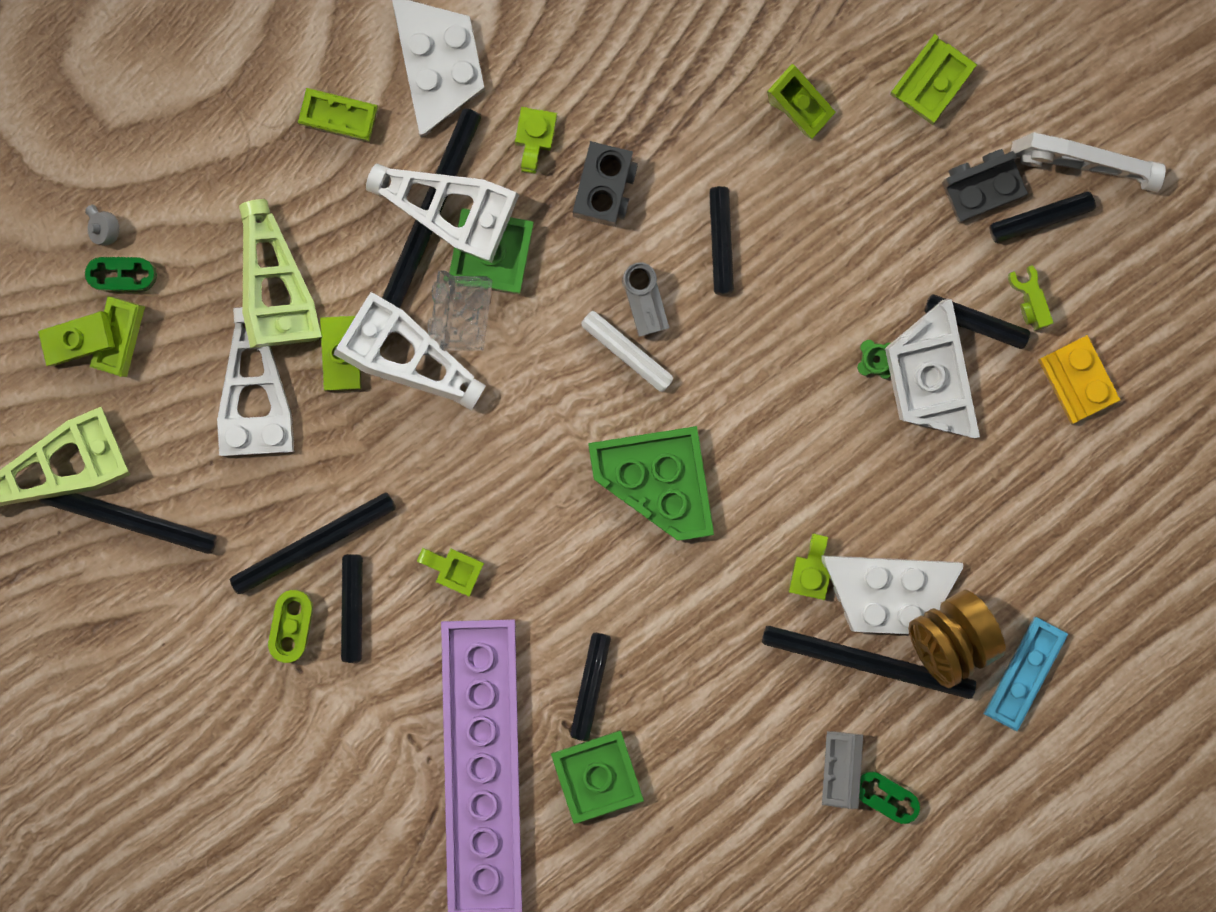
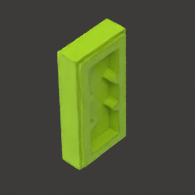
M306 88L298 124L370 142L378 106Z
M107 297L104 312L108 314L115 347L93 354L90 364L91 368L120 377L128 376L145 306L116 297Z
M103 311L38 331L46 366H56L115 347L108 314Z
M356 316L320 318L324 391L362 389L361 370L334 355L337 346Z

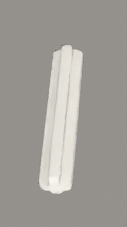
M591 311L583 319L581 325L586 331L658 391H665L672 383L673 376L595 311Z

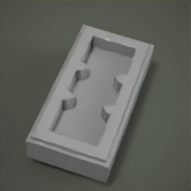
M827 731L822 805L858 809L863 747L862 734Z

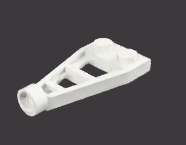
M1033 132L1012 142L1011 152L1014 151L1016 157L1021 158L1020 163L1026 166L1042 167L1044 162L1136 179L1141 184V189L1152 192L1160 191L1165 178L1166 169L1162 163L1147 162L1067 139Z
M375 164L372 167L366 182V190L368 192L384 196L459 251L490 263L493 261L519 197L517 192L483 179L390 169L380 164ZM413 184H422L436 189L428 210H423L407 200ZM450 194L470 196L474 201L463 227H454L440 215L444 199Z
M372 292L368 295L334 352L335 356L367 374L454 400L471 411L486 386L474 379V376L403 310ZM390 333H400L413 345L415 354L410 362L398 364L381 356L380 348ZM424 355L431 356L445 367L446 375L442 380L434 381L417 373L416 366ZM462 384L467 387L466 392L460 390Z
M242 307L233 308L235 328L217 418L219 456L294 452L292 414L271 347L256 348L262 355L263 375L260 377H242L240 374L241 354L245 349L254 348H250L247 331L243 327L245 322ZM260 385L266 390L271 405L268 415L249 418L240 416L237 407L240 393L244 387Z

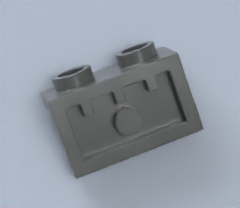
M999 149L983 156L984 163L971 168L968 162L948 171L950 176L942 184L958 223L1028 195L1014 162L1017 158L1014 151L1004 154L1003 149Z

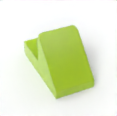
M793 64L787 68L767 91L770 105L784 112L800 131L811 139L836 113Z

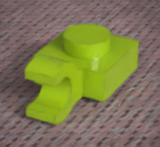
M521 107L515 138V145L525 147L521 172L536 174L540 149L551 151L557 113Z
M1031 265L1026 268L1029 275L1027 283L1019 282L1015 271L1008 274V281L1013 289L1024 294V303L1020 304L1024 321L1027 325L1032 324L1034 331L1052 325L1053 320L1043 290L1038 285L1037 270Z
M812 533L807 558L796 556L788 590L789 593L825 600L830 575L822 563V555H824L826 550L827 536Z
M422 548L417 562L440 572L436 580L437 583L468 597L484 565L483 562L451 548L446 558Z

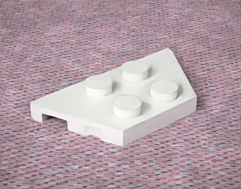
M392 0L420 137L429 134L431 129L445 118H449L456 113L468 100H472L485 90L470 16L414 1Z
M945 299L885 348L899 419L978 438L980 435L952 299Z
M822 555V563L830 575L834 585V592L845 611L844 616L849 628L854 632L909 634L908 627L910 621L921 615L924 616V613L930 609L940 610L941 603L946 600L963 569V563Z

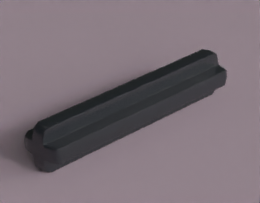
M717 186L712 187L709 191L713 283L715 294L727 295L733 293L734 290L730 197L728 187Z
M1087 191L992 223L989 226L990 234L994 242L999 243L1091 212L1096 208V203L1092 193Z
M935 294L931 295L927 300L924 312L928 313L945 298ZM952 301L958 326L1019 349L1026 347L1030 338V331L1028 329Z
M346 554L342 557L341 660L345 663H358L362 659L363 558L359 554Z
M595 632L591 636L570 736L573 739L588 741L590 738L611 637L607 634Z

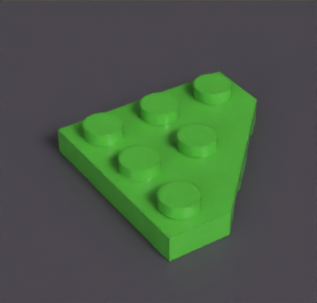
M697 426L588 443L593 478L601 486L677 541L714 535Z

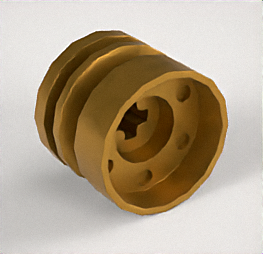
M962 590L943 601L940 611L935 608L930 609L924 613V616L921 615L909 622L910 639L921 662L932 677L947 688L960 683L961 678L965 679L973 675L974 666L979 669L984 668L1005 655V640L997 621L984 602L969 590Z

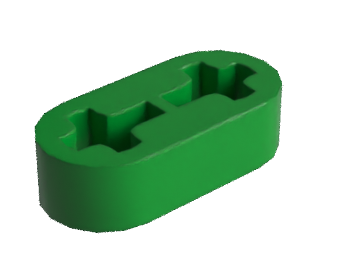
M98 257L91 260L86 266L85 278L90 286L99 291L142 292L153 287L156 282L157 273L153 264L144 258ZM104 264L108 271L118 272L117 277L105 278V284H101L100 280L94 277V272L100 271L101 265ZM137 265H141L142 269L149 274L148 277L142 278L141 284H137L134 278L124 277V272H135Z
M875 771L861 773L859 799L863 803L900 824H908L918 817L920 802L913 793ZM874 778L878 779L877 787L886 792L883 799L875 794H871L869 798L865 797L866 790L862 787V783L865 780L871 782ZM893 796L900 801H903L905 797L910 798L908 805L912 808L911 813L903 812L900 817L895 815L897 808L888 802L890 797Z

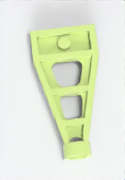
M256 199L240 204L239 210L243 223L242 313L250 348L318 340L322 336L314 301L273 214L270 213L268 201L266 199ZM269 242L272 244L279 262L278 266L261 268L258 265L257 243ZM278 277L284 282L291 297L289 305L267 307L263 303L262 281L264 278Z
M102 407L66 421L0 470V507L97 490L130 476L128 467ZM67 444H75L85 463L84 470L79 474L65 477L55 475L50 466L52 455ZM33 463H40L46 477V482L29 489L19 488L16 481L17 473Z

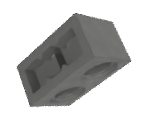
M590 141L573 208V217L616 227L618 218L625 219L629 198L623 197L626 183H634L638 163L632 162L633 151ZM614 159L618 161L621 165V171L615 176L603 174L600 166L605 160ZM599 194H605L612 199L613 204L611 208L605 212H599L592 207L591 202L593 198Z

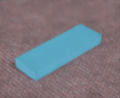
M1034 617L983 714L1014 731H1018L1068 634Z

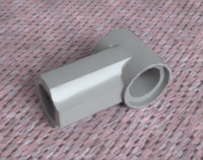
M643 262L630 265L622 277V285L628 297L638 337L669 329L656 282V273L649 264ZM643 270L647 273L649 284L645 289L638 290L631 286L629 276L632 271Z

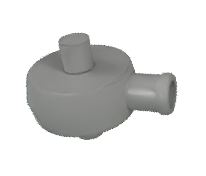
M89 205L85 209V213L90 218L88 222V235L91 241L101 246L113 244L119 235L117 218L112 213L99 212L95 205Z

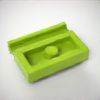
M934 34L891 91L890 95L902 101L905 106L934 125L974 71L977 64Z

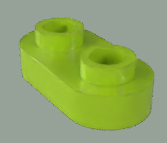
M288 590L278 597L275 604L268 649L272 657L282 663L297 661L306 650L313 614V603L311 598L303 591ZM293 601L301 604V612L298 615H292L289 612V604ZM286 637L294 640L295 646L291 651H286L282 647V641Z

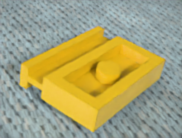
M1088 335L1038 359L1070 424H1074L1120 401Z

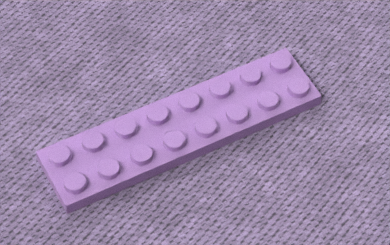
M515 619L441 621L448 912H522Z

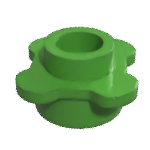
M872 340L864 341L860 346L862 360L857 365L858 372L863 376L877 374L883 379L889 378L890 371L885 348L891 343L882 345L874 344ZM874 356H879L880 362L875 363L873 360Z

